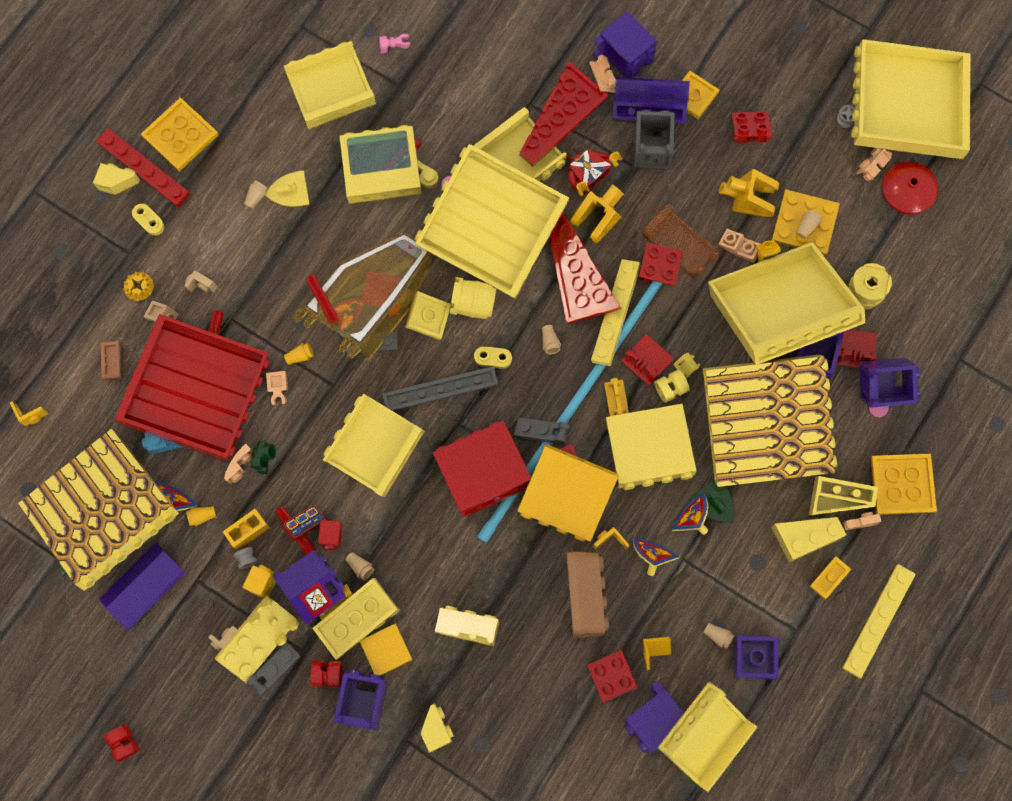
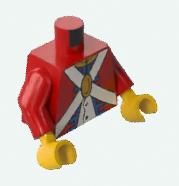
M575 149L570 150L567 154V158L571 161L567 174L570 187L578 191L580 196H583V193L586 195L611 172V164L614 167L618 166L617 160H623L618 152L607 154L589 149L579 154Z

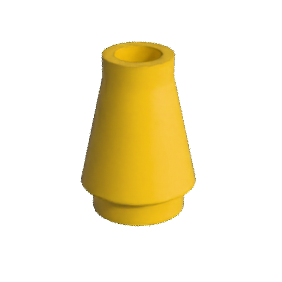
M302 343L289 353L284 354L288 365L309 361L310 358L314 357L309 343Z
M213 506L190 508L191 510L186 511L190 526L195 525L196 527L216 517Z

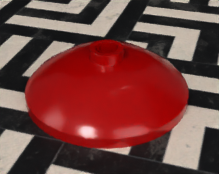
M911 161L901 162L891 167L885 174L882 181V193L886 202L894 210L904 214H919L929 209L935 202L938 195V182L934 174L926 166Z

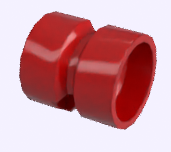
M313 660L311 686L324 687L327 684L328 687L340 688L343 674L342 662L330 661L326 664L325 661Z
M128 724L120 726L104 735L107 746L112 747L111 754L115 763L123 761L140 751L136 740L131 739L133 734Z

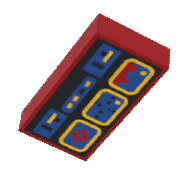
M312 505L284 522L282 527L292 541H295L319 526L321 520L326 519L317 507Z

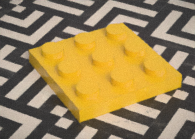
M181 98L141 133V136L179 172L219 135L210 124Z
M785 189L772 240L777 244L791 248H798L813 242L822 255L826 256L840 203ZM810 209L821 215V222L804 239L797 235V231L799 230L804 213Z
M931 454L871 457L873 486L878 487L875 503L876 514L937 512Z

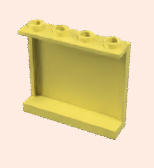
M352 41L342 42L336 47L326 48L320 53L307 55L301 60L291 61L284 65L308 129L376 104L374 94L369 87Z
M525 107L474 145V147L539 182L547 180L554 170L561 169L566 164L567 154L565 152L562 154L556 146L533 167L520 156V151L535 126V123L529 117V111Z
M363 394L362 397L359 396L354 403L355 408L352 413H348L345 417V425L336 432L334 436L335 441L332 446H328L325 450L323 460L369 487L380 496L385 497L425 431Z
M683 404L606 417V426L609 433L616 473H618V488L630 490L635 488V485L642 484L643 487L654 485V482L662 481V483H669L676 478L687 480L695 475L696 467Z
M708 682L658 747L691 780L707 792H709L757 729V726L748 721L725 697L726 694L710 682Z

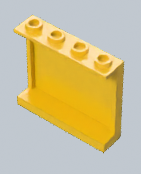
M545 443L528 487L518 506V512H521L520 515L524 518L531 519L533 517L539 520L538 523L547 527L552 525L557 527L556 530L563 534L569 532L574 534V537L580 541L585 542L588 540L591 542L618 479V473Z

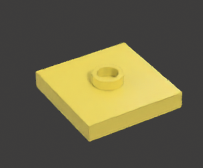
M417 291L415 292L405 327L441 340L451 304Z

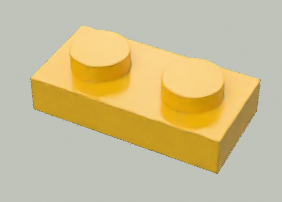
M835 556L809 587L825 600L850 572L851 568Z

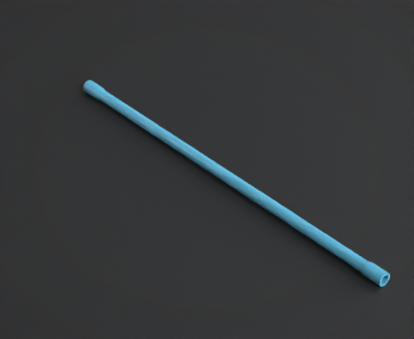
M653 281L623 324L615 353L663 283ZM596 364L556 423H568L606 365ZM542 442L526 466L530 476L536 468L545 443L550 446L553 443ZM519 493L504 499L500 503L492 517L477 535L479 539L487 543Z

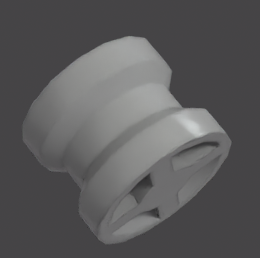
M845 105L840 109L837 123L841 127L849 128L854 124L852 114L855 107Z
M247 547L234 553V558L239 562L238 567L240 570L249 568L258 562L257 558L253 557L252 547Z

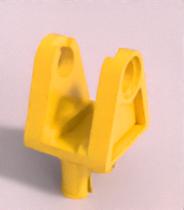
M752 169L740 179L733 176L729 177L727 183H721L719 193L733 197L732 211L772 217L775 213V206L755 196L754 191L774 193L779 188V182Z
M613 184L604 196L600 198L590 191L571 218L570 223L578 227L597 206L599 208L605 207V216L590 236L595 244L598 243L622 217L614 210V206L624 194Z

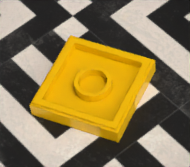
M689 71L682 80L690 81L687 113L699 120L720 90Z
M396 623L360 641L375 675L381 676L412 661V657Z

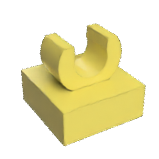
M689 353L682 355L674 363L676 369H679L686 379L700 366L699 363L696 364L693 360L694 355Z

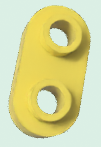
M138 204L133 208L132 216L150 235L156 236L163 232V221L146 204Z
M480 347L474 353L475 362L481 367L494 366V368L505 369L512 363V355L507 349ZM486 353L487 357L481 358L480 355ZM501 355L506 356V359L500 360L499 357Z

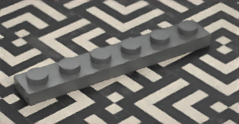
M494 366L382 393L385 407L395 412L498 386Z

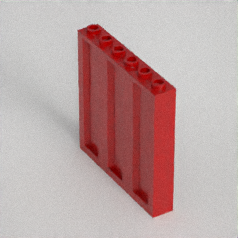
M159 314L116 414V423L227 462L229 457L233 458L236 439L240 440L243 432V429H241L242 423H246L250 415L248 411L249 405H253L256 400L257 394L254 393L256 388H260L263 382L262 372L263 370L267 371L269 367L268 353Z

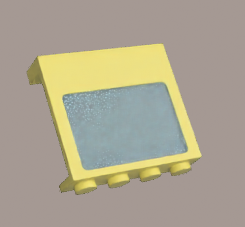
M402 125L398 128H382L377 131L365 130L362 133L355 134L350 132L340 136L346 194L349 204L422 194L412 126Z

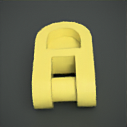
M417 160L418 170L421 171L419 176L420 185L425 188L435 187L439 181L437 172Z

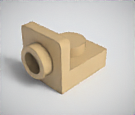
M195 270L185 281V287L191 293L196 286L205 292L209 290L212 293L217 288L212 280Z
M152 301L144 318L156 322L158 315L161 314L176 320L178 313L167 305Z
M234 626L228 627L222 633L221 640L211 634L208 637L212 640L211 645L220 651L236 633L238 628Z

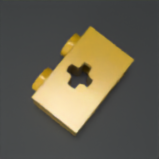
M254 509L222 532L233 548L239 551L270 529L262 515Z
M259 565V568L252 566L242 588L262 598L266 595L270 596L276 583L273 577L274 572L263 565Z

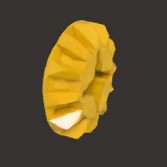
M135 272L132 275H128V278L124 281L123 290L128 298L141 301L151 295L154 288L153 280L144 272ZM134 282L141 283L143 290L135 288Z

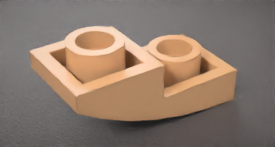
M726 229L718 245L728 252L754 263L758 257L756 246L760 245V243L744 238L743 234Z
M247 444L236 453L227 468L224 479L230 485L233 482H238L243 477L242 474L245 471L240 466L252 459V450Z

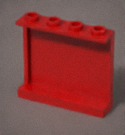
M504 421L494 422L488 428L476 430L470 436L458 438L454 443L448 446H441L433 452L462 518L526 490L531 479L528 469Z

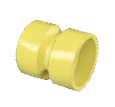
M679 369L669 373L668 378L663 376L654 381L655 388L664 403L675 399L676 395L681 396L690 391L688 382Z

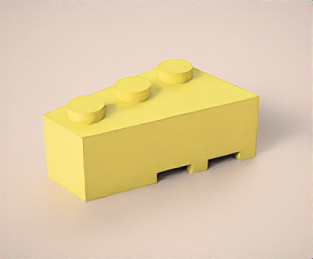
M817 476L814 481L809 515L875 507L878 487Z
M838 517L777 523L771 527L789 563L846 536Z
M446 606L445 609L440 608L435 632L494 646L499 620L491 615L480 616L476 615V612L465 610V612H460L455 607Z

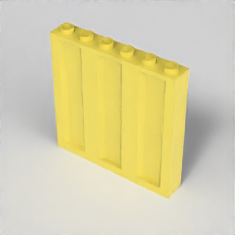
M469 144L467 148L464 147L461 151L459 164L453 166L450 173L452 174L451 179L445 181L441 189L443 191L441 197L435 199L432 206L434 207L432 214H427L423 222L426 224L425 227L416 234L415 244L516 299L565 209L569 197Z

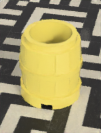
M874 263L865 264L856 270L849 282L848 288L864 307V310L874 308L882 302L892 286L891 276L888 275L885 271L886 269L881 265Z
M456 277L449 314H461L470 318L481 319L491 317L496 288H493V285L480 281L464 280V278Z

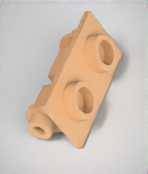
M600 55L596 62L590 61L589 63L600 91L616 92L617 81L612 70H608L610 68L608 58Z
M886 148L873 149L871 157L859 165L860 169L856 174L863 173V178L866 181L873 180L881 171L876 165L878 164L883 168L891 159L892 153L886 150Z

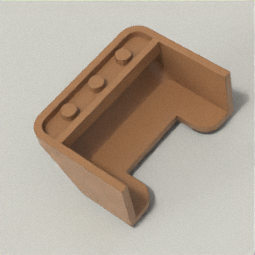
M566 552L573 628L572 638L604 636L605 631L609 629L608 617H604V609H607L606 597H602V589H605V578L600 576V571H603V557H599L598 553Z

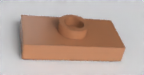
M120 341L101 343V375L103 381L122 379Z

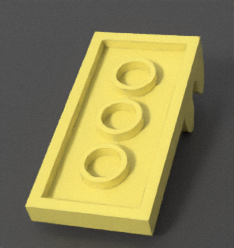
M372 578L312 629L333 657L338 660L373 630L384 625L386 620L396 615L400 609L388 596L378 580Z
M266 595L217 654L215 659L247 683L277 645L282 646L286 643V634L290 630H296L299 626V621Z

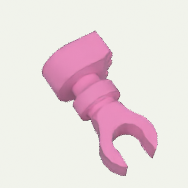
M402 34L395 39L394 37L387 39V36H380L381 54L387 53L390 46L391 48H395V46L404 49L409 48L410 42H402L403 40H408L409 35Z

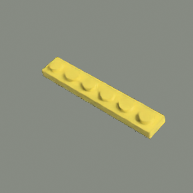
M623 259L621 261L612 293L622 309L605 314L591 358L592 363L611 366L640 271V262Z
M899 564L895 566L842 669L859 679L862 678L915 577V573Z

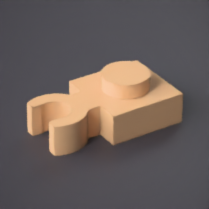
M287 372L266 373L268 392H273L274 394L271 397L272 405H276L278 397L282 399V404H286L287 399L283 391L288 390Z
M873 512L861 514L859 519L848 520L843 524L846 531L877 525L881 522L880 514L873 515Z

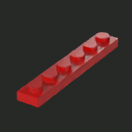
M109 128L97 139L98 145L127 168L135 171L137 176L175 206L179 207L190 195L189 191Z

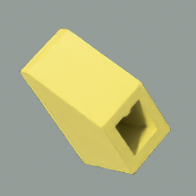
M101 163L93 184L100 191L116 195L138 184L140 179L136 172L129 168L124 170L111 163H108V165Z
M435 704L430 706L421 731L422 738L430 753L451 743V737L454 736L450 726L445 727L442 720L445 718L441 707L437 708Z

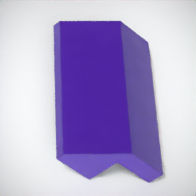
M616 78L613 119L636 121L637 111L650 110L651 112H660L665 110L674 113V123L686 124L690 81Z
M155 543L99 600L129 630L186 572L158 543Z

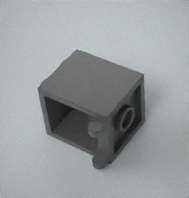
M650 110L637 111L634 133V168L670 169L674 154V113L665 110L660 112H651ZM644 131H661L662 137L644 136Z

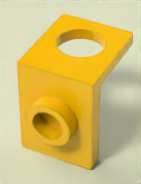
M13 401L10 402L18 421L24 426L35 424L40 421V418L48 415L47 410L41 406L23 415L19 406Z
M613 527L609 532L604 530L597 536L598 541L594 543L593 548L596 550L613 535L625 549H628L629 544Z
M670 637L643 639L644 659L647 670H650L649 657L671 655Z

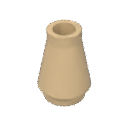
M254 180L253 184H250L243 204L253 209L267 193V187Z
M810 209L805 212L797 235L806 239L821 222V215Z
M543 326V350L546 354L558 353L561 343L553 330V326Z
M351 552L345 559L359 579L366 580L374 572L372 563L356 555L354 552Z
M711 623L704 630V634L711 638L721 649L723 647L728 649L735 638V635L731 634L732 631L712 625Z

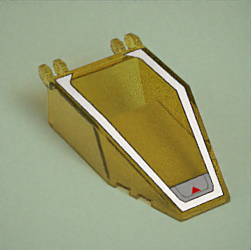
M402 232L337 263L320 284L339 320L330 324L312 293L302 307L298 308L294 321L298 323L306 315L303 327L308 328L318 319L346 338L339 345L338 351L341 353L345 352L350 344L353 343L355 345L348 351L347 357L351 359L362 352L364 358L369 360L411 308L415 292L421 287L422 278L427 271L433 254L418 247L415 244V238L406 232Z

